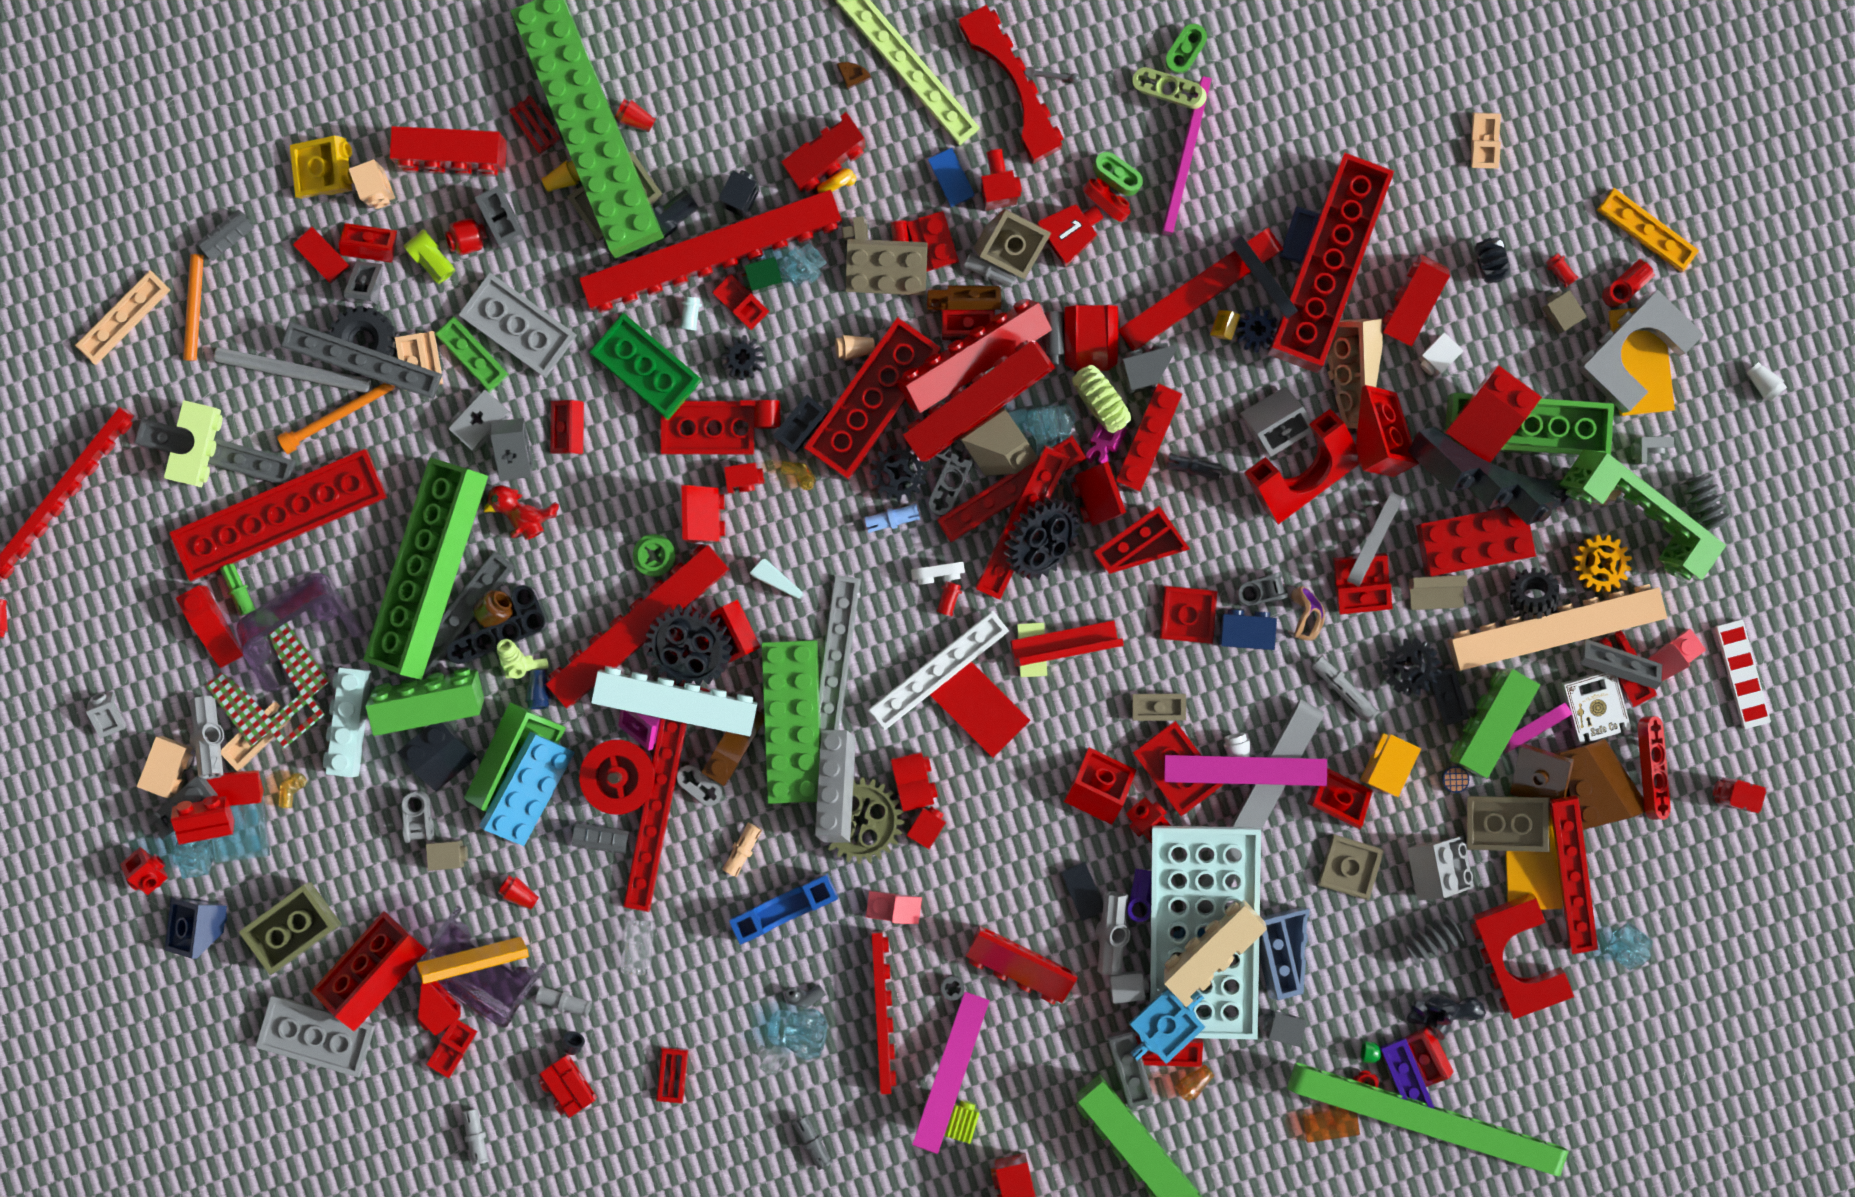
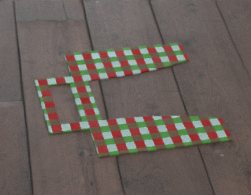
M285 620L269 632V636L285 671L301 694L273 718L269 719L260 706L239 685L222 672L206 684L208 690L251 747L267 733L271 732L284 749L325 715L312 696L329 683L330 679ZM308 704L314 714L287 737H284L278 727Z

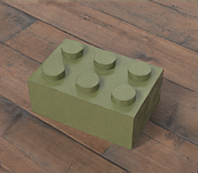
M309 882L288 895L239 931V933L269 975H272L342 924L312 882Z

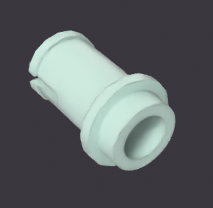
M684 297V302L681 301L683 305L681 329L697 331L699 307H702V304H699V298Z

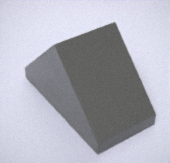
M356 261L344 291V298L355 303L378 305L383 265Z

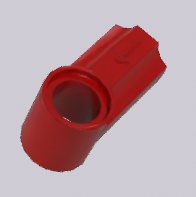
M1638 259L1613 283L1605 287L1602 293L1604 303L1609 307L1615 308L1628 302L1636 292L1655 276L1653 268L1647 262ZM1614 288H1618L1621 291V300L1614 296Z

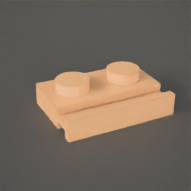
M434 331L395 337L398 359L442 374ZM441 378L439 385L443 384V378Z

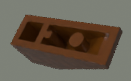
M756 710L751 736L726 732L701 773L726 786L764 723L765 715Z

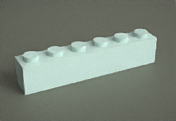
M605 666V670H599L597 673L592 704L751 736L758 702L753 701L752 696L737 694V698L726 696L727 691L711 688L710 692L701 691L699 685L685 683L684 687L673 685L674 680L658 677V681L648 680V675L638 672H632L631 676L621 674V669Z

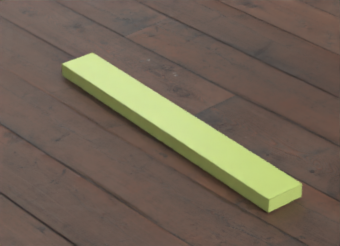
M834 0L959 146L980 129L870 0Z

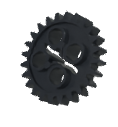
M1045 497L1043 503L1037 500L1035 508L1029 505L1026 515L1020 513V522H1013V525L1016 527L1015 530L1008 531L1012 538L1005 542L1009 546L1004 551V554L1009 556L1006 562L1010 564L1009 568L1022 578L1026 577L1032 580L1034 577L1039 580L1042 574L1048 577L1049 570L1052 569L1056 572L1057 564L1065 563L1063 557L1071 555L1069 548L1076 546L1073 538L1079 536V533L1074 531L1080 527V524L1076 522L1079 516L1074 513L1075 509L1056 497H1053L1052 500Z
M677 604L674 611L667 607L664 613L660 612L656 620L652 621L650 624L651 628L646 633V636L649 638L645 646L651 647L647 652V656H655L651 665L659 664L661 667L658 673L666 671L668 673L667 679L676 678V685H679L682 680L691 684L694 681L699 686L702 685L703 680L708 685L713 678L717 680L721 672H724L727 668V664L732 657L729 653L733 646L728 645L731 636L723 635L727 627H718L717 625L720 618L710 619L711 611H708L705 615L702 614L701 606L696 611H692L691 604H688L685 610L682 609L680 604ZM675 627L681 629L683 633L678 632ZM700 636L707 638L708 641H704ZM669 650L674 651L677 655H673ZM694 659L700 660L702 664L697 663Z

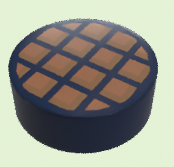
M1459 766L1448 767L1444 770L1441 777L1443 787L1453 793L1464 791L1470 781L1468 772Z

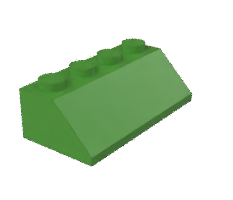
M510 702L464 799L487 812L530 731L559 744L566 727L534 711Z

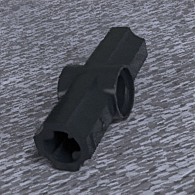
M686 189L665 205H659L653 209L663 233V239L671 235L678 228V224L699 209V206ZM655 242L634 250V254L636 256L640 255Z

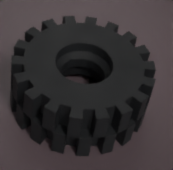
M357 306L356 309L350 307L346 309V313L340 312L337 315L338 320L336 322L332 321L330 324L332 330L331 332L328 331V335L353 343L354 337L358 332L368 331L373 336V345L370 349L389 356L396 355L397 349H395L396 328L392 326L389 318L373 308Z

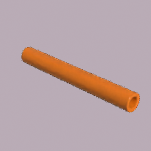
M190 254L183 360L197 361L204 255Z

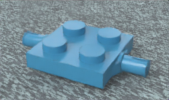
M1167 987L1129 1022L1142 1041L1130 1052L1137 1061L1150 1050L1167 1064L1205 1028L1193 1010L1204 999L1197 990L1190 996L1193 1002L1185 1007Z

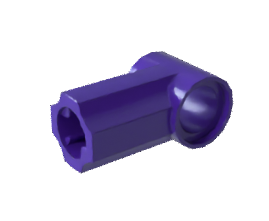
M1136 868L1128 914L1134 921L1143 922L1151 915L1152 871ZM1137 902L1144 903L1148 908L1147 914L1142 918L1135 917L1132 913V907Z

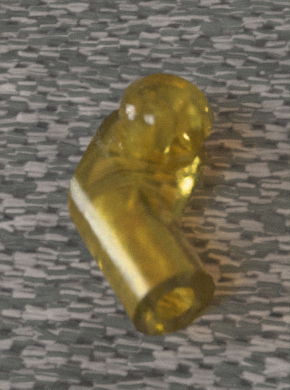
M782 461L781 474L795 476L803 490H811L814 487L816 478L807 464Z
M294 773L281 782L279 808H292L293 794L304 788L307 784V779L303 774Z

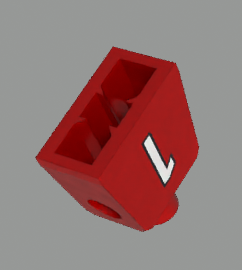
M1075 204L1037 222V225L1051 233L1047 243L1063 266L1067 267L1097 237V233L1092 226L1104 219V217L1095 205L1082 213Z

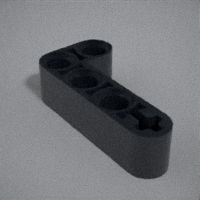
M527 585L516 587L512 592L511 599L517 616L450 643L447 648V656L450 661L456 664H466L496 652L498 643L501 640L508 639L504 635V630L510 624L514 625L517 630L516 636L511 639L515 644L544 632L548 627L549 620L536 589ZM523 590H528L532 596L531 601L526 605L519 601V594ZM537 614L542 622L541 626L534 630L529 625V619L532 615ZM485 634L489 635L492 639V645L486 650L479 643L480 638ZM458 646H460V648H467L470 646L474 648V650L465 652L463 654L464 658H462L461 656H456L455 653L459 651Z

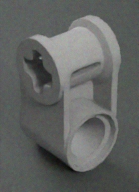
M423 791L411 792L402 801L405 843L418 839L433 841L434 825L431 817L430 798ZM412 797H417L421 800V810H414L411 807L410 800Z

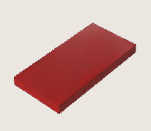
M972 661L930 694L992 758L1031 721Z

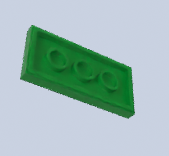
M625 313L619 316L589 351L595 359L667 420L671 418L702 381L696 373Z

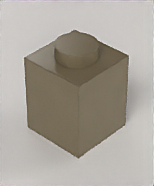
M1560 290L1546 298L1548 304L1542 307L1558 334L1587 317L1570 290L1564 294Z
M462 840L430 842L426 844L428 871L464 867V862L468 861L467 846H463Z

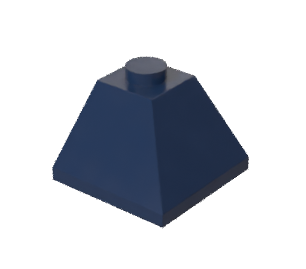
M171 897L165 951L197 959L224 933V926L227 921V906L210 901Z

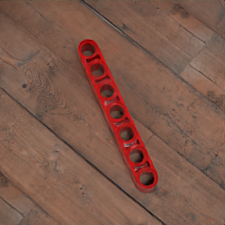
M1269 227L1247 241L1263 264L1284 250ZM1234 250L1123 325L1118 331L1132 351H1136L1247 276L1251 271Z

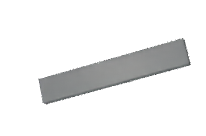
M834 575L819 681L821 731L840 730L861 583L860 578Z

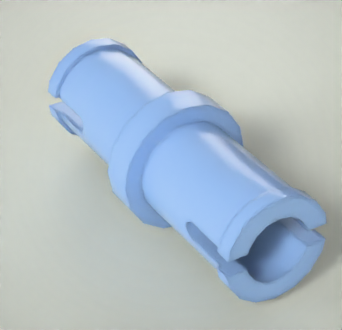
M916 503L894 510L893 508H888L887 512L864 517L868 533L889 527L895 529L898 528L897 525L920 520Z

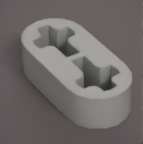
M694 765L683 766L677 773V780L681 787L706 806L717 804L722 798L721 787L713 779L701 773L702 771ZM693 770L695 772L694 778L700 782L698 786L691 781L686 784L683 781L685 779L683 772ZM702 785L707 789L714 787L716 789L714 794L717 798L715 800L712 798L708 801L705 800L706 793L700 787Z

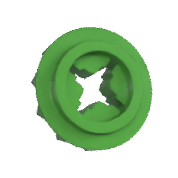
M650 534L642 537L636 543L633 550V561L641 573L651 577L662 576L671 569L675 562V549L672 543L664 536ZM662 546L659 557L663 563L661 564L653 560L646 564L649 561L650 555L645 548L656 551Z

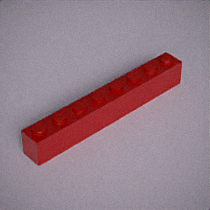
M702 545L697 547L690 554L692 557L690 561L685 565L682 562L676 565L669 572L672 575L665 582L659 580L649 589L651 594L643 600L642 597H639L629 606L631 611L626 616L618 615L609 623L611 628L605 634H602L601 631L588 641L591 646L584 652L581 649L576 651L568 658L571 662L564 669L559 666L548 676L550 681L546 683L547 687L566 709L571 708L595 687L599 670H605V666L617 668L646 643L649 638L646 636V633L651 628L650 624L654 619L656 620L660 612L664 613L667 607L674 611L677 604H680L682 609L685 610L688 604H692L731 570L710 545H707L705 548Z

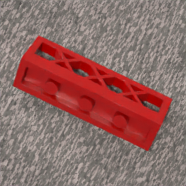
M1115 621L1010 641L1015 667L1124 646L1123 638L1118 639Z

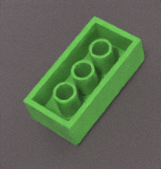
M468 667L455 670L453 674L443 675V673H434L429 675L428 679L417 681L416 678H409L403 680L398 685L391 686L390 683H384L376 686L372 690L366 704L373 736L480 715L484 694L478 670H470Z
M1501 669L1500 672L1495 671L1489 681L1491 688L1487 695L1482 694L1476 704L1478 711L1474 718L1470 717L1463 727L1465 734L1461 741L1457 740L1453 744L1449 752L1452 755L1449 761L1477 777L1488 779L1540 687V684L1514 669Z

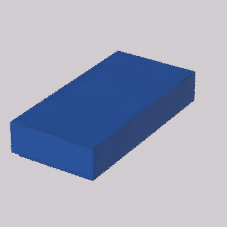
M952 148L928 159L951 208L975 197Z

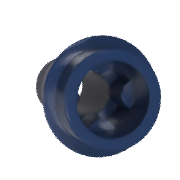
M531 670L529 671L530 677L525 698L528 709H548L549 702L552 700L549 688L546 685V671Z

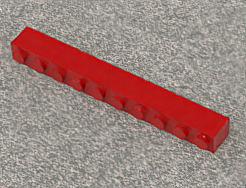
M828 190L579 279L590 309L603 313L613 309V304L635 302L638 300L637 296L648 293V296L662 292V287L670 284H673V287L683 285L688 282L687 278L698 275V278L709 276L714 273L712 269L723 266V269L734 267L739 264L738 260L748 257V260L760 258L764 255L763 251L772 248L774 252L783 250L789 246V242L798 240L799 243L814 238L813 234L823 231L824 234L834 232L839 229L838 225L842 224V219L832 191Z

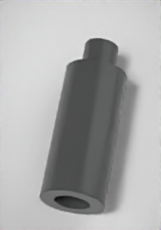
M1045 312L1044 314L1052 329L1045 334V353L1050 357L1053 365H1060V356L1064 355V312Z

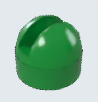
M1363 1041L1360 1054L1361 1062H1377L1382 1055L1380 1047L1374 1042Z

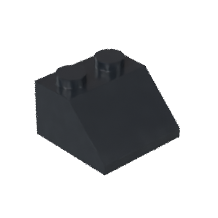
M448 722L427 726L397 752L410 769L435 792L478 758Z

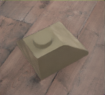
M1004 209L985 226L974 246V250L979 257L1025 279L1051 233Z
M1004 407L960 436V439L985 476L1016 474L1038 459L1030 444Z

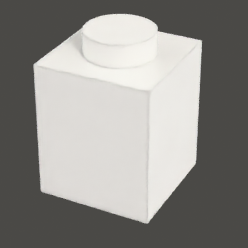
M1444 332L1438 336L1418 359L1422 362L1420 366L1426 373L1439 376L1463 350Z

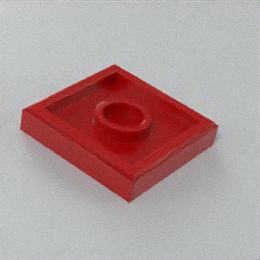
M1164 586L1159 639L1213 644L1218 591Z

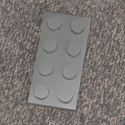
M490 272L459 314L467 322L545 378H547L577 336Z
M272 995L256 1048L360 1077L375 1024L364 1021L354 1032L327 1010Z

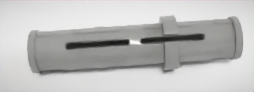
M1323 655L1311 665V668L1327 682L1326 686L1329 689L1333 688L1366 723H1369L1376 717L1379 710L1344 677L1345 674L1341 670L1338 671Z

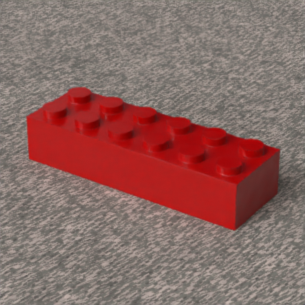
M897 317L804 447L805 450L849 481L906 401L897 380L901 379L907 370L918 368L925 364V360L928 357L940 354L941 347Z

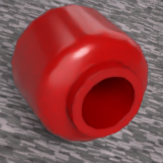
M473 218L449 224L448 231L445 232L450 251H455L460 256L481 250L483 248V240L487 239L483 224H477Z

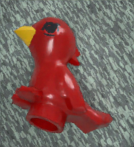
M504 485L494 486L488 493L484 512L504 514L515 529L510 533L511 538L523 536L525 540L532 539L544 532L541 523L547 519L557 517L559 504L556 502L545 509H538L531 505L520 504L518 499L523 495L518 494L517 489H511Z

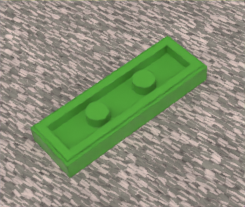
M455 316L435 333L488 392L494 390L509 376L506 370Z

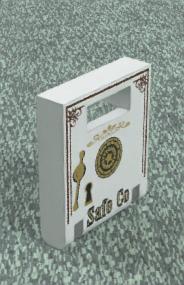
M1600 671L1561 683L1566 704L1572 712L1570 719L1576 741L1579 745L1585 743L1583 735L1585 733L1589 742L1621 733L1619 723H1621L1624 731L1631 730L1619 681L1616 676ZM1600 680L1601 686L1604 687V689L1581 695L1578 686Z

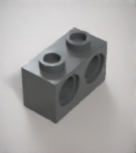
M499 186L475 197L498 245L503 250L527 238L504 191Z

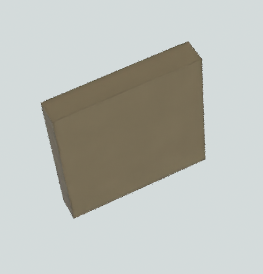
M1332 834L1317 885L1369 901L1384 849Z

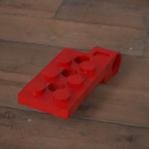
M684 401L669 420L661 415V455H755V429H777L781 426V401ZM685 421H692L695 424V431L689 436L683 435L680 430L682 423ZM711 421L721 423L722 431L720 434L713 436L707 432V426ZM745 421L748 424L749 429L745 435L739 436L734 433L733 428L736 422Z

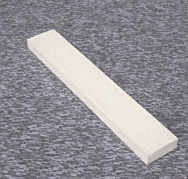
M992 610L869 708V713L885 731L1008 633L1009 630Z

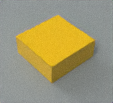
M1218 310L1210 335L1218 339L1232 340L1240 314L1233 311Z

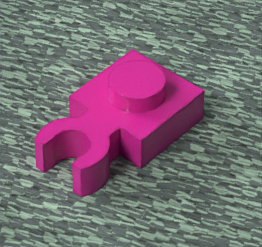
M1099 423L1090 440L1094 447L1090 448L1086 454L1088 462L1093 463L1097 456H1100L1098 459L1100 464L1109 460L1108 452H1117L1127 432L1126 427L1111 433Z

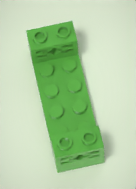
M1583 449L1560 483L1567 490L1565 494L1576 502L1582 500L1590 505L1592 502L1604 504L1613 490L1617 491L1619 489L1625 494L1623 498L1634 506L1639 505L1644 509L1643 514L1653 521L1659 520L1663 523L1662 528L1673 535V538L1658 560L1665 565L1664 570L1674 577L1680 575L1689 581L1691 578L1702 581L1726 547V544L1608 453Z

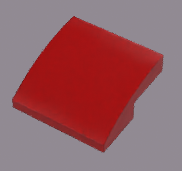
M1386 553L1375 554L1359 587L1347 581L1359 556L1333 558L1336 596L1340 615L1393 609L1388 555Z

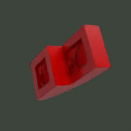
M731 273L712 291L750 330L770 312Z
M457 1019L449 1026L426 1065L450 1079L478 1031Z

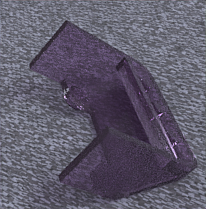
M323 573L309 575L239 620L237 634L243 655L266 692H277L280 690V687L265 665V662L271 655V647L265 636L306 610L310 609L314 617L320 621H331L340 616L353 638H363L366 636L328 575Z
M460 906L455 908L434 935L422 961L477 948L469 943L471 934L467 925L456 921L462 910ZM542 963L536 972L526 966H518L512 972L500 964L441 979L438 982L451 996L494 1025L506 1028L538 983L547 965Z

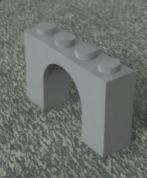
M1659 290L1651 294L1648 292L1644 293L1636 301L1638 307L1632 313L1627 311L1617 321L1620 326L1614 332L1611 330L1606 332L1599 340L1601 345L1595 351L1590 349L1580 359L1583 364L1578 370L1622 413L1631 411L1648 393L1628 373L1622 363L1621 349L1628 335L1634 331L1651 332L1658 336L1678 357L1686 354L1704 335Z

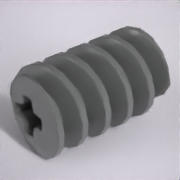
M1704 474L1680 484L1689 486L1683 491L1684 495H1693L1687 501V504L1697 505L1691 513L1701 515L1696 522L1705 524L1704 528L1708 531L1726 524L1725 521L1730 518L1729 513L1721 514V511L1726 508V504L1716 503L1722 498V495L1712 493L1718 488V485L1708 484L1714 478L1713 474Z
M1448 914L1443 915L1444 924L1438 919L1434 920V929L1429 924H1426L1424 926L1425 934L1419 929L1415 930L1416 939L1410 934L1405 936L1406 944L1404 942L1403 944L1417 968L1420 967L1419 958L1428 963L1430 962L1428 955L1430 952L1438 958V948L1447 953L1449 952L1447 943L1450 942L1456 948L1458 947L1457 938L1464 941L1459 928Z

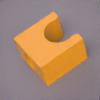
M1382 733L1359 781L1388 795L1399 797L1421 748L1392 734Z

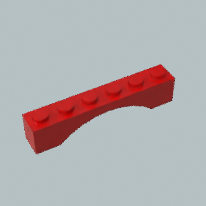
M986 4L960 18L958 26L970 48L995 61L1013 82L1023 111L1021 143L1030 160L1035 164L1061 150V141L1064 138L1059 128L1051 125L1048 119L1051 117V114L1046 104H1040L1036 95L1039 92L1032 79L1028 81L1023 73L1026 71V67L1020 56L1015 58L1011 50L1014 46L1007 33L1002 34L998 26L1001 24V21L994 9L990 11Z

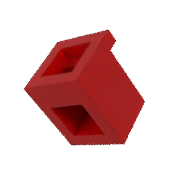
M756 462L724 467L729 495L735 494L734 489L739 488V493L755 491V486L765 484L763 468H758Z

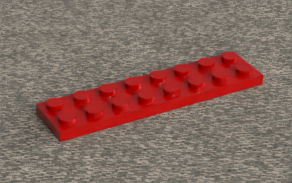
M363 449L171 531L169 534L190 582H193L221 570V567L227 564L238 563L383 501L388 497L368 449Z

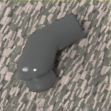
M820 984L809 991L790 987L785 992L788 1003L802 1008H808L826 996Z

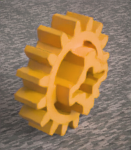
M1595 535L1593 542L1589 538L1584 540L1586 547L1577 546L1576 549L1580 555L1573 556L1572 559L1577 561L1578 565L1574 566L1572 570L1580 572L1576 578L1577 581L1585 579L1583 587L1589 588L1593 585L1594 592H1599L1601 587H1603L1604 592H1610L1611 585L1614 588L1621 587L1618 580H1628L1624 572L1632 570V567L1626 565L1627 561L1632 560V556L1624 555L1628 547L1620 548V539H1615L1611 542V535H1605L1602 541L1600 535ZM1598 546L1609 547L1612 551L1608 553L1603 552ZM1587 555L1589 557L1588 566L1585 565ZM1600 559L1606 560L1604 568L1598 567V564L1601 562ZM1618 561V562H1619V566H1618V570L1616 571V570H1615V567H1616V562ZM1596 574L1601 575L1606 581H1598L1592 578V576Z

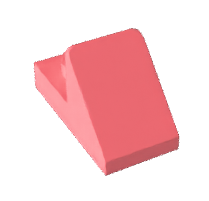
M1687 629L1647 659L1662 664L1661 681H1664L1690 666L1689 663L1705 652L1706 649L1691 629Z
M869 890L866 918L887 920L900 924H919L922 897Z

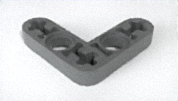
M911 421L906 424L903 430V434H905L908 431L907 427L914 421ZM956 440L954 442L957 444L954 447L955 450L961 452L964 448L967 449L962 441ZM951 445L936 455V457L946 461V465L929 500L931 512L938 516H943L950 512L974 462L969 451L967 455L971 458L969 461L964 460L963 463H960L958 461L959 457L951 453V458L946 457L945 455L949 452ZM949 472H954L959 476V484L955 487H948L944 482V477ZM942 486L946 491L955 492L953 497L948 494L945 499V503L948 504L947 509L942 508L940 511H937L936 504L933 501L934 499L939 500L943 494L942 491H938L939 487Z

